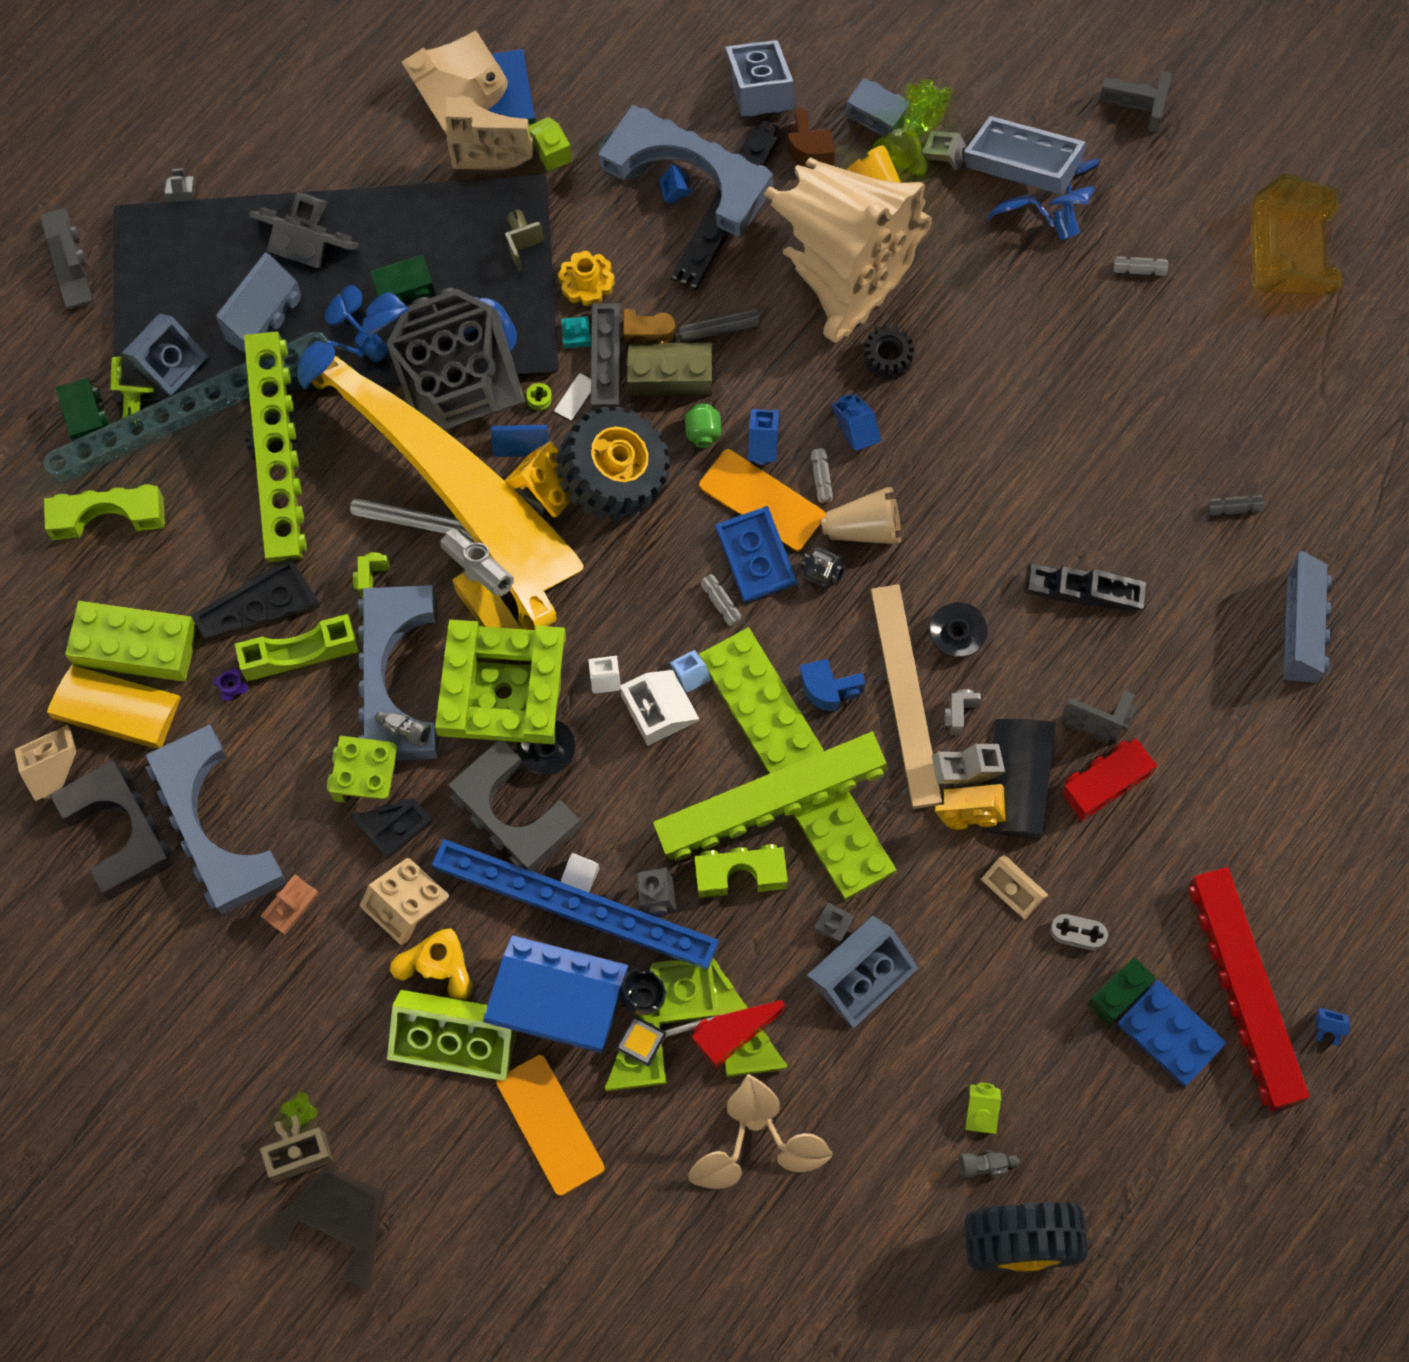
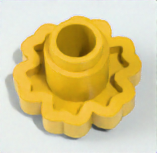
M588 251L574 253L571 256V262L562 263L558 274L559 282L562 284V294L572 303L581 300L585 306L601 303L602 295L611 294L615 283L614 275L611 273V263L601 254L592 257Z

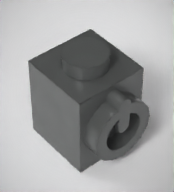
M667 868L637 873L639 904L644 913L658 918L665 917L669 913H675L674 880Z

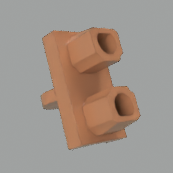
M294 874L285 887L276 894V898L263 912L261 917L282 934L286 935L318 896L319 892Z

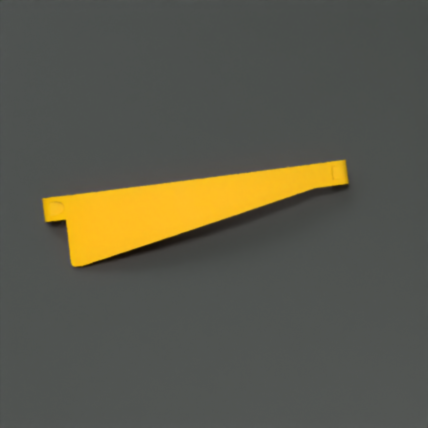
M335 356L329 367L315 378L312 384L317 389H323L327 386L336 388L416 468L456 516L474 542L486 545L489 548V556L514 577V584L510 587L509 591L514 596L518 606V622L520 627L526 630H536V626L552 625L557 619L556 612L544 591L582 571L583 564L575 552L511 486L460 442L416 409L360 375Z

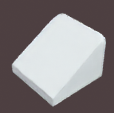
M617 656L588 659L592 692L596 694L619 691L621 684Z
M571 853L561 882L589 892L599 872V864Z

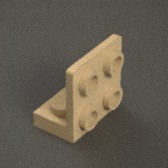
M406 858L368 885L360 907L400 945H403L410 939L417 922L445 903L449 898V894L410 858Z

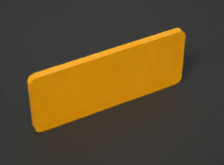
M730 449L722 452L699 482V487L702 491L738 515L768 506L782 543L795 552H800L821 525V519L826 517L824 510Z
M538 1055L508 1072L506 1081H496L499 1090L557 1195L563 1196L604 1172L605 1167L544 1056Z

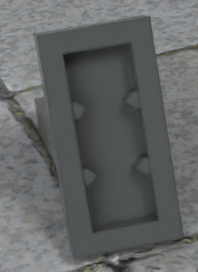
M1161 70L1157 88L1149 87L1146 84H1133L1117 78L1109 79L1104 77L1099 101L1151 112L1147 131L1158 133L1172 72Z

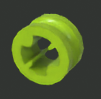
M534 383L527 390V404L530 408L541 411L549 407L552 395L547 385ZM537 392H543L540 402L535 399Z

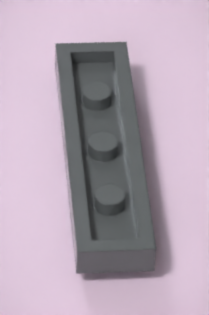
M620 303L592 304L591 408L608 407L613 409L614 406L620 407Z

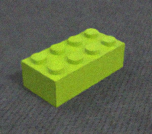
M78 601L65 655L72 665L78 667L186 682L198 628L191 616Z

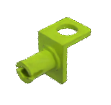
M112 357L111 390H119L121 393H124L122 418L140 419L141 394H144V392H155V387L122 385L123 357Z

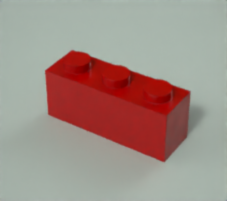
M1137 738L1129 743L1126 740L1120 742L1111 750L1113 752L1105 759L1103 756L1096 758L1088 765L1090 769L1082 774L1076 772L1064 781L1066 785L1061 794L1082 822L1153 775L1157 764Z

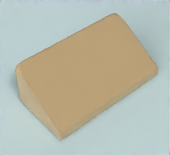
M1005 855L998 858L980 879L1024 920L1048 896L1041 887Z

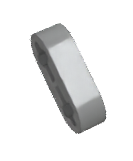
M1069 914L1057 916L1050 927L1051 936L1055 941L1082 949L1096 951L1101 949L1108 939L1107 928L1102 923ZM1063 922L1068 923V928L1076 930L1077 933L1068 931L1066 936L1061 935V930L1056 928V926H1061ZM1092 929H1096L1097 935L1101 936L1102 939L1099 938L1093 943L1090 942V936L1081 934V932L1090 933Z

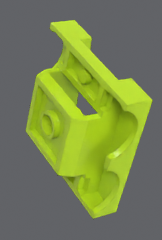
M449 619L435 725L437 736L555 745L556 711L561 690L563 649L566 642L565 628L536 626V630L483 627L479 626L478 621ZM477 657L532 661V665L478 662ZM507 687L512 690V693L508 698L501 699L496 696L497 690Z

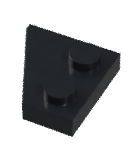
M414 798L399 801L395 805L386 804L378 806L376 810L364 813L358 811L350 815L352 820L387 860L433 823L429 815Z

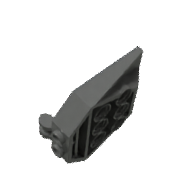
M454 288L443 289L438 292V296L432 298L423 297L416 299L412 302L413 305L407 306L409 310L400 316L387 341V346L408 405L446 431L525 403L501 319L496 309ZM478 330V338L473 342H469L470 334ZM452 340L453 344L450 350L444 351L443 346L445 342ZM426 349V357L418 361V353ZM488 362L487 370L479 374L478 369L481 363ZM458 371H462L460 381L453 383V375ZM432 380H435V389L427 392V385Z

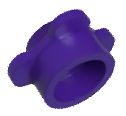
M234 668L230 671H225L215 678L214 684L220 688L222 700L230 701L233 696L247 692L248 686L242 681V673L239 669ZM229 683H234L232 687L228 686Z

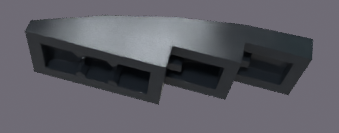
M1031 563L1027 566L1024 593L1077 604L1141 611L1144 609L1146 582L1096 569L1085 572L1065 566L1055 569Z

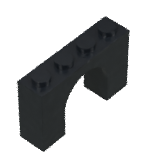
M114 760L50 794L63 820L70 827L104 809H119L130 815L132 833L125 847L118 853L89 868L99 888L108 900L117 897L172 866L168 856L173 854L165 839L159 841L155 834L159 827L152 815L146 816L141 807L146 804L139 791L132 792L128 783L133 780L125 766L119 768Z

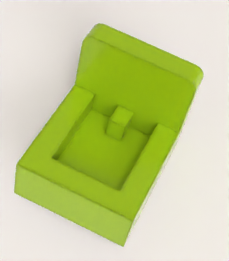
M373 552L365 556H358V572H353L354 589L359 590L362 599L363 588H373V572L390 570V564L386 555Z
M989 1083L970 1085L965 1124L966 1130L996 1134L1001 1104L999 1088H995L994 1085Z

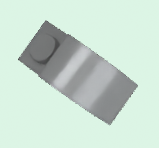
M974 744L963 752H937L932 755L937 783L954 784L955 788L981 784L1005 772L999 744Z

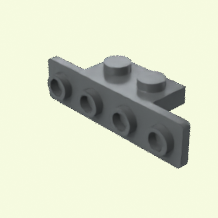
M260 207V211H250L249 217L273 224L267 252L315 268H321L327 243L349 250L358 249L359 244L352 242V237L336 232L334 236L326 233L327 228L315 224L307 227L301 225L302 220L291 216H285V219L276 217V211Z
M62 208L42 214L40 218L66 308L70 310L92 303L93 298L83 267L87 265L83 250L78 249L77 243L81 242L76 226L71 224L67 209Z

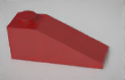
M780 1000L718 1015L710 1021L706 1018L693 1029L695 1034L692 1035V1042L712 1066L717 1069L785 1011L786 1004Z

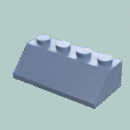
M1298 551L1287 571L1283 680L1319 683L1322 676L1327 674L1329 670V657L1325 656V646L1328 647L1330 641V629H1326V619L1330 618L1331 603L1326 601L1327 593L1331 590L1332 577L1327 575V564L1303 551Z

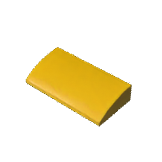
M71 665L59 684L47 713L52 719L159 749L164 744L181 697Z

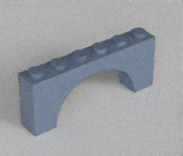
M635 105L630 107L598 154L601 169L623 180L635 168L654 160L674 159L699 167L715 181L722 195L721 202L716 211L717 227L739 238L742 237L767 199L765 196L766 190L770 186L774 188L773 173L766 167L748 162L742 155L732 154L724 150L719 144L715 142L710 143L700 138L695 132L685 131L677 127L671 120H663L655 116L650 110L639 108Z
M433 585L363 588V599H359L358 607L359 615L363 616V625L359 626V642L364 643V653H359V668L364 670V680H359V695L364 697V707L359 708L360 725H364V735H360L359 738L395 743L397 746L395 761L438 759V736L434 722L420 721L430 725L431 733L426 744L423 747H419L410 743L404 735L397 733L395 736H392L391 732L383 728V724L377 722L375 717L380 711L388 715L390 713L406 715L392 703L387 695L385 686L386 665L394 646L406 633L420 625L436 622V595ZM410 717V720L413 722L419 721Z
M210 724L146 754L149 765L145 766L152 782L157 780L161 787V790L157 791L159 799L164 807L169 805L173 813L168 818L175 832L181 831L185 839L180 844L187 858L193 856L196 866L192 867V870L199 883L205 882L208 891L204 893V896L211 909L216 907L223 915L287 883L270 850L256 855L233 854L213 844L205 836L201 828L197 811L201 785L211 769L227 758Z

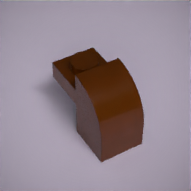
M806 107L796 108L795 119L790 120L791 133H788L787 148L790 156L798 164L808 167L805 164L810 157L818 162L834 166L835 151L831 128L809 131Z

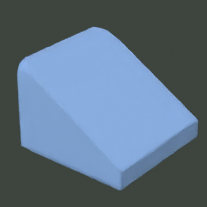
M695 650L669 663L685 692H690L711 680L707 666Z

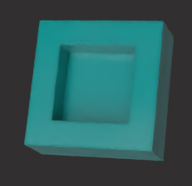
M589 316L561 319L564 349L592 346Z

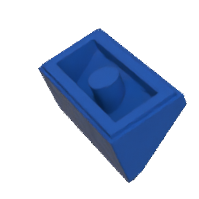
M547 425L492 426L491 441L493 455L495 457L528 456L530 452L549 442Z

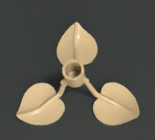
M748 1074L741 1086L731 1095L727 1102L728 1114L740 1123L733 1155L729 1158L725 1152L717 1151L703 1156L691 1168L688 1179L695 1185L709 1189H724L734 1185L742 1174L741 1167L735 1162L739 1158L746 1127L757 1131L767 1125L778 1148L783 1150L777 1157L778 1163L784 1169L792 1172H808L824 1165L832 1157L833 1153L823 1139L813 1134L803 1133L793 1136L788 1140L787 1144H784L772 1123V1118L776 1116L780 1109L777 1096L764 1083Z

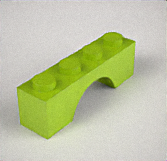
M145 484L134 489L112 488L107 492L84 491L79 495L56 494L52 498H44L45 530L51 540L79 538L86 525L92 519L108 513L126 517L132 522L136 531L165 528L164 499L158 486Z
M348 614L320 621L314 629L296 637L269 639L262 636L235 644L240 670L246 681L359 652L353 625Z

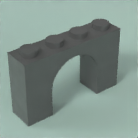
M497 741L448 784L452 793L449 797L459 809L465 807L472 814L469 816V819L479 830L485 828L491 834L489 840L499 851L504 848L511 855L508 858L511 864L534 872L582 829L581 821L559 800L543 816L530 825L512 827L500 822L492 813L494 795L523 765L521 758L504 741Z

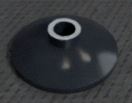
M953 602L942 606L935 612L930 622L929 631L931 640L938 650L948 656L961 658L976 653L983 646L988 628L983 614L977 608L967 603ZM954 630H960L962 631L963 635L961 637H955L952 632Z
M559 720L555 722V745L517 742V752L522 764L530 771L540 775H551L565 769L572 761L576 750L572 731ZM544 746H551L553 748L549 754L542 752Z

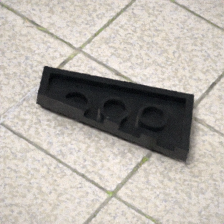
M289 558L195 612L191 617L206 642L321 606L295 563Z

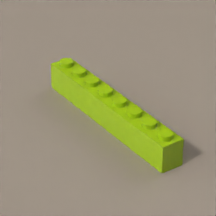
M872 731L654 821L653 824L669 860H683L691 856V851L700 847L702 849H709L718 845V840L730 836V838L741 836L747 832L746 828L756 824L758 827L768 825L774 821L773 817L783 813L786 816L792 815L800 811L802 805L809 802L813 804L821 803L829 798V794L838 790L840 793L848 792L857 786L856 783L865 779L868 782L877 780L884 776V772L888 770L887 763Z

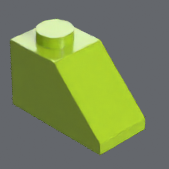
M547 117L529 125L533 146L547 172L572 162L570 144L556 121Z

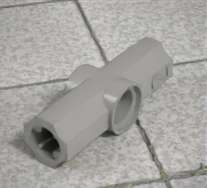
M455 528L445 533V536L440 541L441 548L465 569V576L468 579L479 581L494 595L501 597L508 593L510 587L514 584V577L489 556V548L486 545L475 543L465 533Z

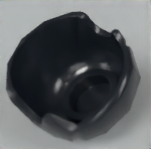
M633 968L624 976L620 988L622 1004L627 1010L638 1015H651L659 1011L665 1002L667 994L664 982L652 970L639 971L638 968Z

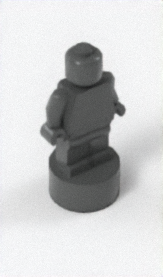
M380 711L375 716L376 721L383 724V728L388 729L392 736H395L397 733L404 735L410 743L419 747H423L429 739L431 733L430 725L420 721L413 722L410 720L409 715H402L401 713H390L388 715Z
M986 1150L983 1156H976L974 1153L959 1155V1170L963 1179L974 1178L979 1174L987 1173L992 1174L991 1178H995L996 1175L1006 1174L1008 1168H1016L1020 1164V1159L1016 1155L1006 1158L1005 1154L1001 1152L995 1153L991 1150Z

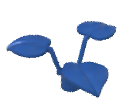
M1100 159L1081 162L1075 174L1085 172L1092 167L1098 168L1101 162ZM1070 181L1066 188L1067 194L1049 202L1050 206L1063 204V208L1053 212L1055 216L1053 218L1036 197L1028 194L1003 201L989 213L987 220L989 222L995 214L1013 210L1025 204H1034L1047 219L1049 226L1055 225L1059 240L1067 239L1080 233L1073 204L1088 205L1090 196L1095 191L1094 186H1089L1072 191Z
M354 285L345 287L342 293L338 294L328 305L325 312V320L328 324L336 326L347 318L359 332L355 338L357 349L333 341H327L325 345L321 341L313 343L304 351L298 362L297 376L301 386L307 390L309 384L329 367L335 357L334 348L354 353L360 358L365 355L373 362L380 361L386 355L388 346L377 336L376 332L404 314L409 308L393 293H384L369 305L366 311L367 317L363 319L364 323L361 327L352 318L351 313L360 307L362 293Z

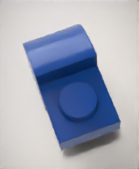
M828 658L800 665L799 677L807 699L819 709L838 711L841 698L852 700L858 698L861 693H864L865 680L862 673L834 680Z

